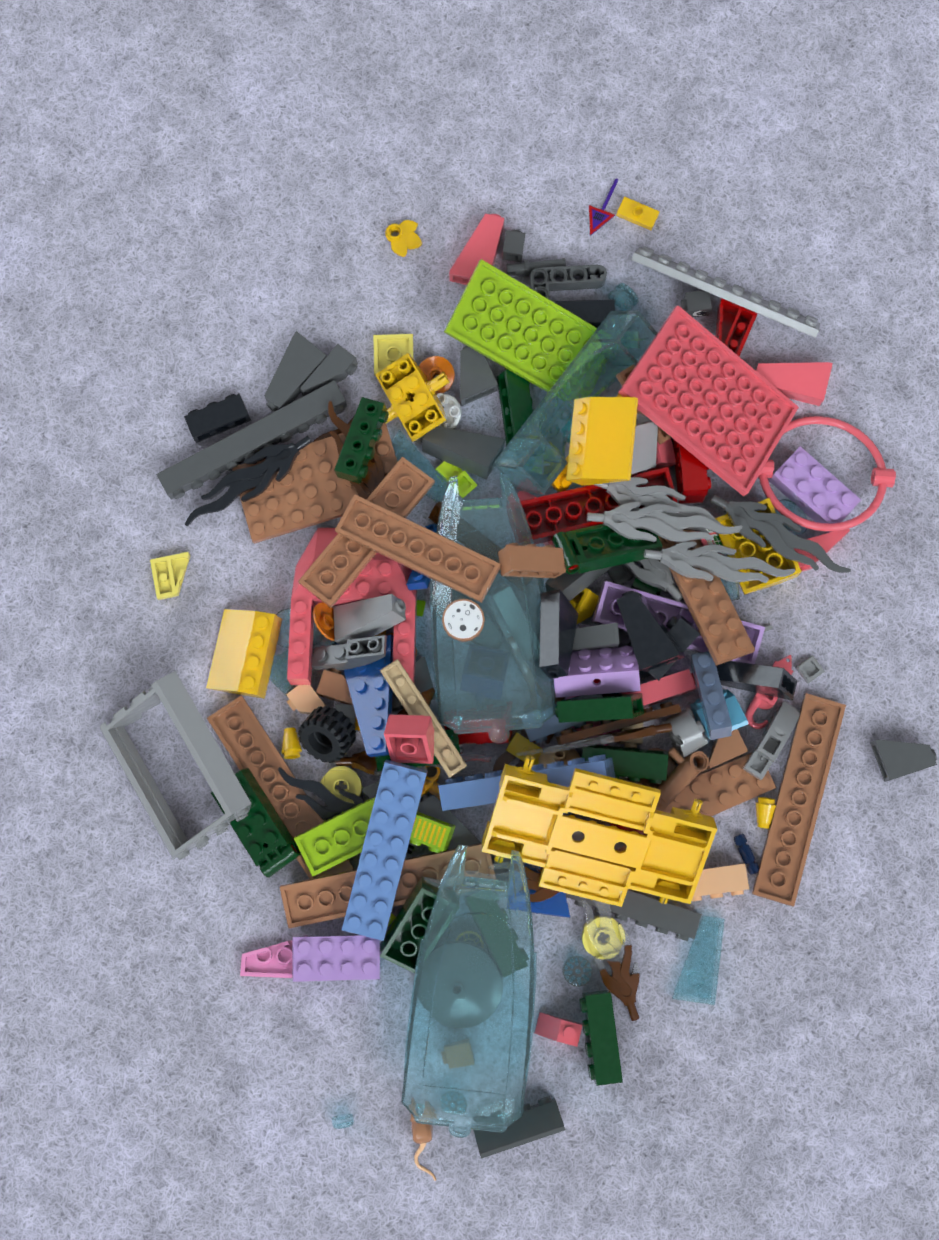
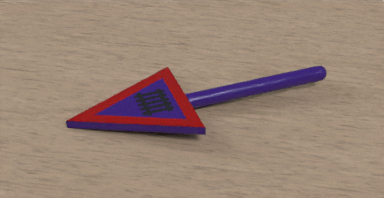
M617 178L614 180L601 209L589 205L590 236L615 216V214L604 210L618 183Z

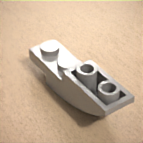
M785 701L781 703L762 734V738L744 765L743 770L759 780L763 779L794 729L800 716L799 710Z

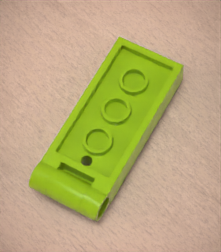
M376 797L294 837L312 877L362 852Z

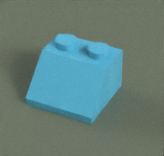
M723 689L732 731L748 725V720L735 695L728 689ZM699 698L690 704L695 722L700 721L705 730L704 734L710 739Z

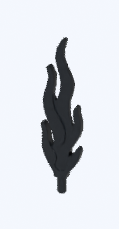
M307 435L296 444L292 442L290 444L265 447L252 457L245 459L244 463L246 465L255 464L263 459L266 460L258 465L238 469L225 475L209 493L202 495L201 499H213L226 487H229L228 491L218 500L196 508L187 518L185 526L188 527L200 515L226 509L234 499L249 489L255 488L253 491L242 496L241 500L243 502L259 496L269 487L277 472L278 474L275 479L278 482L281 481L291 470L295 459L300 454L299 451L312 443L309 436Z
M281 767L278 768L280 775L289 785L310 791L325 802L327 806H322L308 795H296L297 799L304 800L325 820H329L365 802L358 795L339 789L341 795L354 801V803L346 802L332 794L322 783L314 780L293 778ZM409 844L407 853L411 854L415 847Z

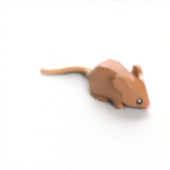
M418 1098L410 1119L412 1122L413 1141L420 1144L414 1155V1161L420 1170L430 1174L434 1181H436L435 1175L420 1165L418 1161L419 1154L424 1150L426 1143L430 1142L433 1137L431 1111H429L422 1098Z

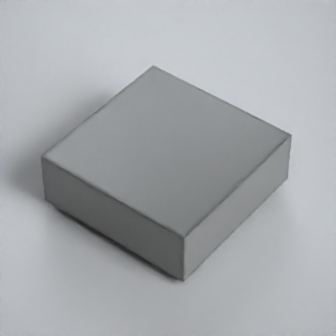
M813 655L795 667L807 684L825 672Z

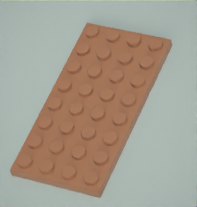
M383 423L381 438L379 441H376L374 448L383 462L386 477L398 461L387 425ZM343 433L338 434L344 445L345 435ZM332 436L312 442L301 449L291 470L281 481L278 482L275 479L278 474L277 472L269 487L262 494L246 502L241 500L250 536L254 544L342 517L353 496H359L350 481L338 478L334 471L339 454L335 439ZM263 459L255 464H241L232 468V470L235 471L238 469L255 466L264 462L266 459ZM361 482L360 486L367 494H370L368 487ZM255 488L249 489L241 495H239L240 499L242 498V496L253 491Z

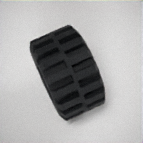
M320 706L314 709L300 726L298 731L299 741L302 743V747L308 751L307 753L314 756L315 759H320L325 763L327 761L329 763L338 762L356 740L355 726L342 711L339 712L334 707Z

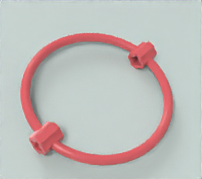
M811 416L791 421L783 435L800 426L823 424L840 428L858 438L868 448L876 462L877 468L872 470L871 484L872 486H878V491L870 506L853 519L839 523L810 521L794 514L777 499L768 482V478L773 476L774 462L773 460H768L758 477L763 492L767 498H770L773 507L797 525L817 531L832 532L849 529L871 517L882 503L886 488H893L896 478V471L894 469H886L883 457L873 441L856 427L830 417Z

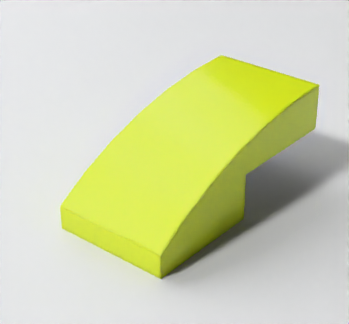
M445 461L435 469L437 474L462 499L478 486L465 470L463 471L461 468Z

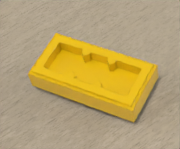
M624 196L616 216L652 231L660 211Z
M517 732L505 749L523 762H525L526 756L534 757L533 765L539 764V757L544 749L530 742Z

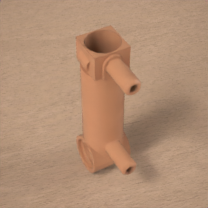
M674 747L668 751V754L675 760L678 766L667 776L666 780H663L655 788L661 792L655 810L664 811L700 772L707 769L709 759L704 752L696 751L682 757ZM693 758L697 761V767L693 764Z

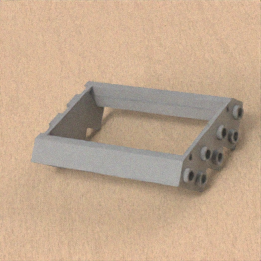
M176 671L155 681L148 693L144 691L135 697L130 704V708L126 706L113 715L110 724L107 725L104 722L100 726L104 738L173 860L177 857L179 860L185 858L190 854L189 851L195 847L201 849L209 844L208 841L211 835L216 833L218 836L226 832L231 821L236 819L238 822L248 816L247 813L250 810L251 802ZM160 700L225 812L223 816L189 840H187L124 728L141 719L142 713L159 705Z

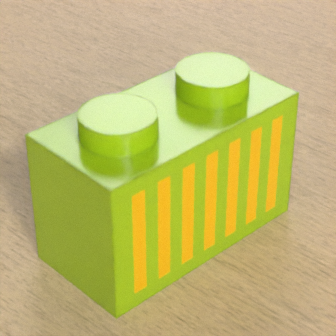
M417 811L409 843L417 846L424 844L429 846L428 850L435 853L448 850L456 826Z

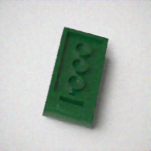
M603 524L568 532H559L552 537L555 548H563L567 574H574L576 572L580 574L648 559L644 558L645 549L661 551L663 546L658 535L648 530L636 529L657 538L655 542L625 538Z
M246 768L238 771L235 776L249 798L251 807L247 817L238 822L234 819L230 822V825L255 865L260 867L264 876L270 878L300 856L301 852L250 769ZM212 791V792H211V795L213 796V798H214L215 801L217 802V804H218V806L220 807V809L222 810L223 814H225L224 810L222 809L220 803L218 802L216 796L214 795V793H213V791Z

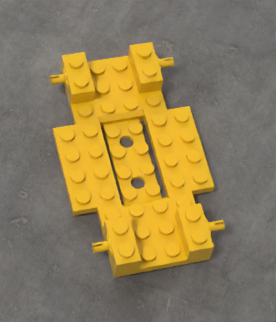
M526 756L523 767L505 764L490 821H487L483 834L482 852L496 855L494 860L496 862L499 860V863H502L504 858L543 867L538 882L539 887L622 907L628 889L660 896L658 901L662 904L663 902L667 904L668 899L691 904L717 832L714 817L699 813L703 801L694 799L691 810L672 807L671 812L667 813L655 810L661 795L659 789L577 768L574 770L570 786L565 787L548 782L547 774L533 771L532 766L535 758L532 756L531 758ZM568 812L642 830L646 835H641L636 831L621 830L616 826L598 824L593 820L578 819L573 815L566 816L563 813L568 814ZM580 831L584 834V838L580 841H575L572 838V834ZM623 842L626 844V849L621 852L614 849L615 844Z

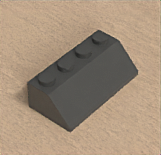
M550 1096L538 1100L539 1104L530 1106L529 1103L517 1107L518 1111L510 1113L509 1110L498 1113L497 1118L489 1120L488 1117L477 1120V1124L473 1125V1130L481 1159L565 1131L556 1099H551Z

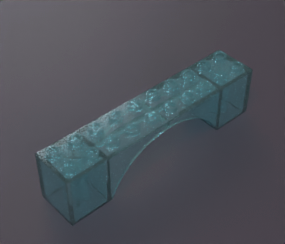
M638 310L611 311L493 463L519 491L545 494L568 463L565 458V446L572 427L574 399L599 396L618 380L616 378L617 374L633 364L637 365L657 335L656 330Z

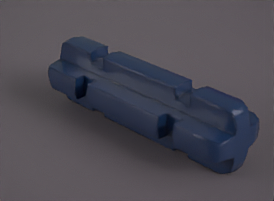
M739 834L735 836L734 842L736 846H739L738 851L744 864H747L748 873L750 875L758 873V863L754 861L756 859L749 844L746 843L745 835Z

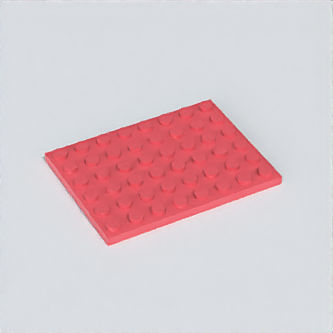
M679 305L672 310L618 392L622 397L638 398L637 409L743 497L751 490L799 408Z

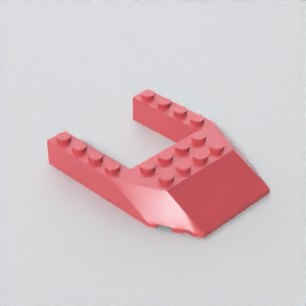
M317 528L295 568L291 596L287 680L290 685H311L314 633L313 609L318 603H324L300 585L298 581L338 533H336L335 528ZM377 553L334 606L393 594L398 599H401L406 606V620L394 626L393 662L397 659L399 660L415 685L417 590H409L406 585L412 569Z

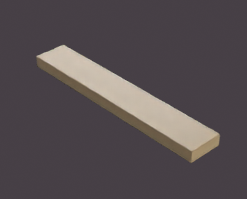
M397 659L381 669V673L408 715L431 716L434 727V755L449 778L467 767L465 761L399 660Z

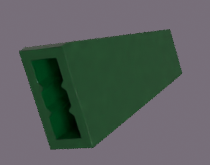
M642 693L567 699L558 701L555 707V715L559 723L630 719L644 714Z

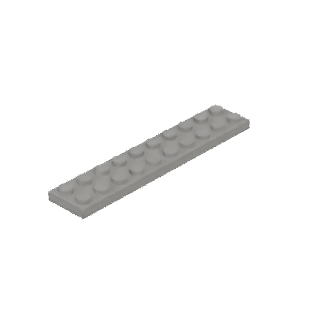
M643 246V248L639 247L633 254L631 260L803 333L816 338L819 332L820 323L817 322V318L810 315L806 317L799 315V311L791 307L788 309L780 307L781 303L775 300L766 301L762 299V295L756 292L747 293L744 291L745 288L739 285L726 284L727 281L723 278L715 277L714 279L709 277V273L704 270L697 269L695 271L690 269L689 264L681 261L678 264L671 261L672 257L665 254L659 256L654 253L653 249Z

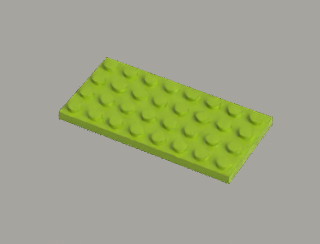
M482 259L479 260L444 330V333L572 407H574V399L589 397L616 342V339Z

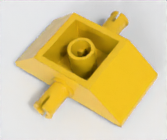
M407 353L375 374L391 402V407L387 409L389 415L386 424L399 417L413 442L447 420L444 408L436 395L437 390L450 383L444 372L428 381L423 371L411 355Z

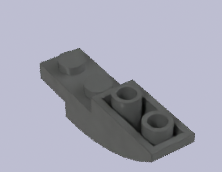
M387 636L349 639L347 644L313 648L312 668L315 670L335 668L339 671L378 661L386 656Z

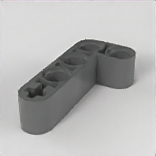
M598 264L535 268L531 272L530 288L549 299V291L598 289L605 284L607 270L604 266ZM581 276L583 279L576 280L573 277ZM561 277L563 280L556 281L554 278ZM541 278L544 281L536 282L534 279Z

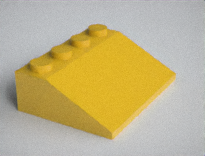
M586 397L574 399L567 481L585 486L631 480L638 398Z
M770 498L758 502L766 505L767 509L756 512L776 513ZM727 514L715 518L726 527H734ZM755 529L751 530L765 542L766 546L764 548L743 537L739 532L734 534L718 533L723 546L736 550L734 555H727V557H756L777 569L796 570L793 574L786 577H775L754 569L738 570L743 573H761L769 579L767 583L758 580L739 582L744 595L781 584L798 577L802 572L798 562L779 555L764 536Z
M224 609L206 689L265 699L282 619L276 614Z

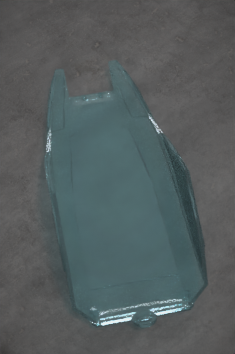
M499 472L501 498L462 501L459 500L457 476L450 477L439 513L437 534L498 563V551L505 548L507 544L518 543V546L534 544L523 506L507 473ZM499 570L482 603L430 578L432 657L439 723L451 728L454 733L488 732L491 741L503 743L509 738L510 730L541 728L544 722L555 715L554 679H549L539 667L541 593L546 592L543 578L501 576V571ZM455 600H472L480 606L484 613V627L479 636L471 641L461 642L452 639L443 628V612Z
M458 845L441 880L424 939L421 940L407 1026L401 1102L413 1115L417 1123L449 1127L450 1134L458 1138L467 1137L471 1129L503 1133L508 1126L523 1116L533 1037L537 952H534L529 887L519 851H511L508 881L465 877L467 845Z

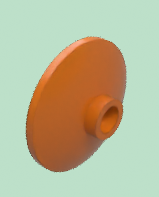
M432 356L420 363L419 367L428 381L442 372L447 375L450 383L437 390L436 395L438 393H445L450 389L454 382L455 372L452 364L447 359L440 356Z
M318 603L313 609L315 624L326 638L335 641L334 609L325 603Z

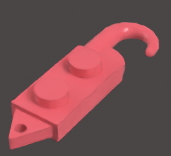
M791 655L778 662L775 661L771 666L784 668L791 675L794 672L792 670ZM756 693L746 710L745 716L748 720V725L755 729L765 727L768 724V720L759 724L753 721V715L757 708L763 710L771 709L778 697Z

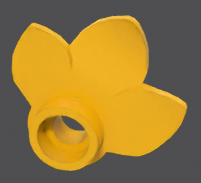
M404 220L399 225L391 224L386 228V239L391 242V249L395 254L400 257H406L408 249H417L422 246L420 237L415 233L418 223L412 220ZM397 232L398 236H392L391 234Z

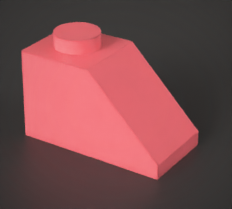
M539 1012L534 1034L577 1047L583 1025L579 1022Z

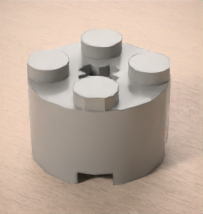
M686 708L662 722V724L671 723L672 731L665 733H669L672 740L671 744L683 757L708 744L703 734L705 730L700 721H694V715L690 708Z

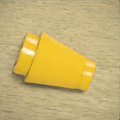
M285 728L281 753L284 755V759L300 758L302 749L296 728Z
M758 797V802H755L757 827L770 828L776 808L775 799Z

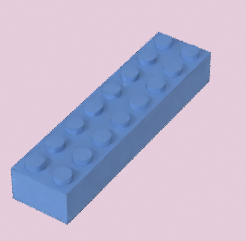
M605 754L588 758L589 761H585V758H577L567 761L568 764H564V761H557L546 764L547 767H544L543 764L532 766L533 771L547 774L548 782L565 787L570 786L575 768L615 778L612 757L606 758ZM503 770L485 773V777H483V773L465 776V780H463V776L444 780L445 784L438 785L442 811L496 803Z
M387 759L384 762L342 927L343 931L384 941L428 770Z

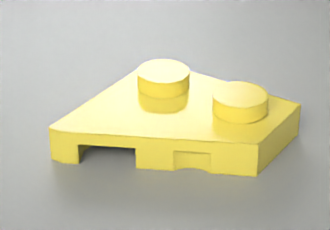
M189 552L150 560L158 600L179 596L190 559Z

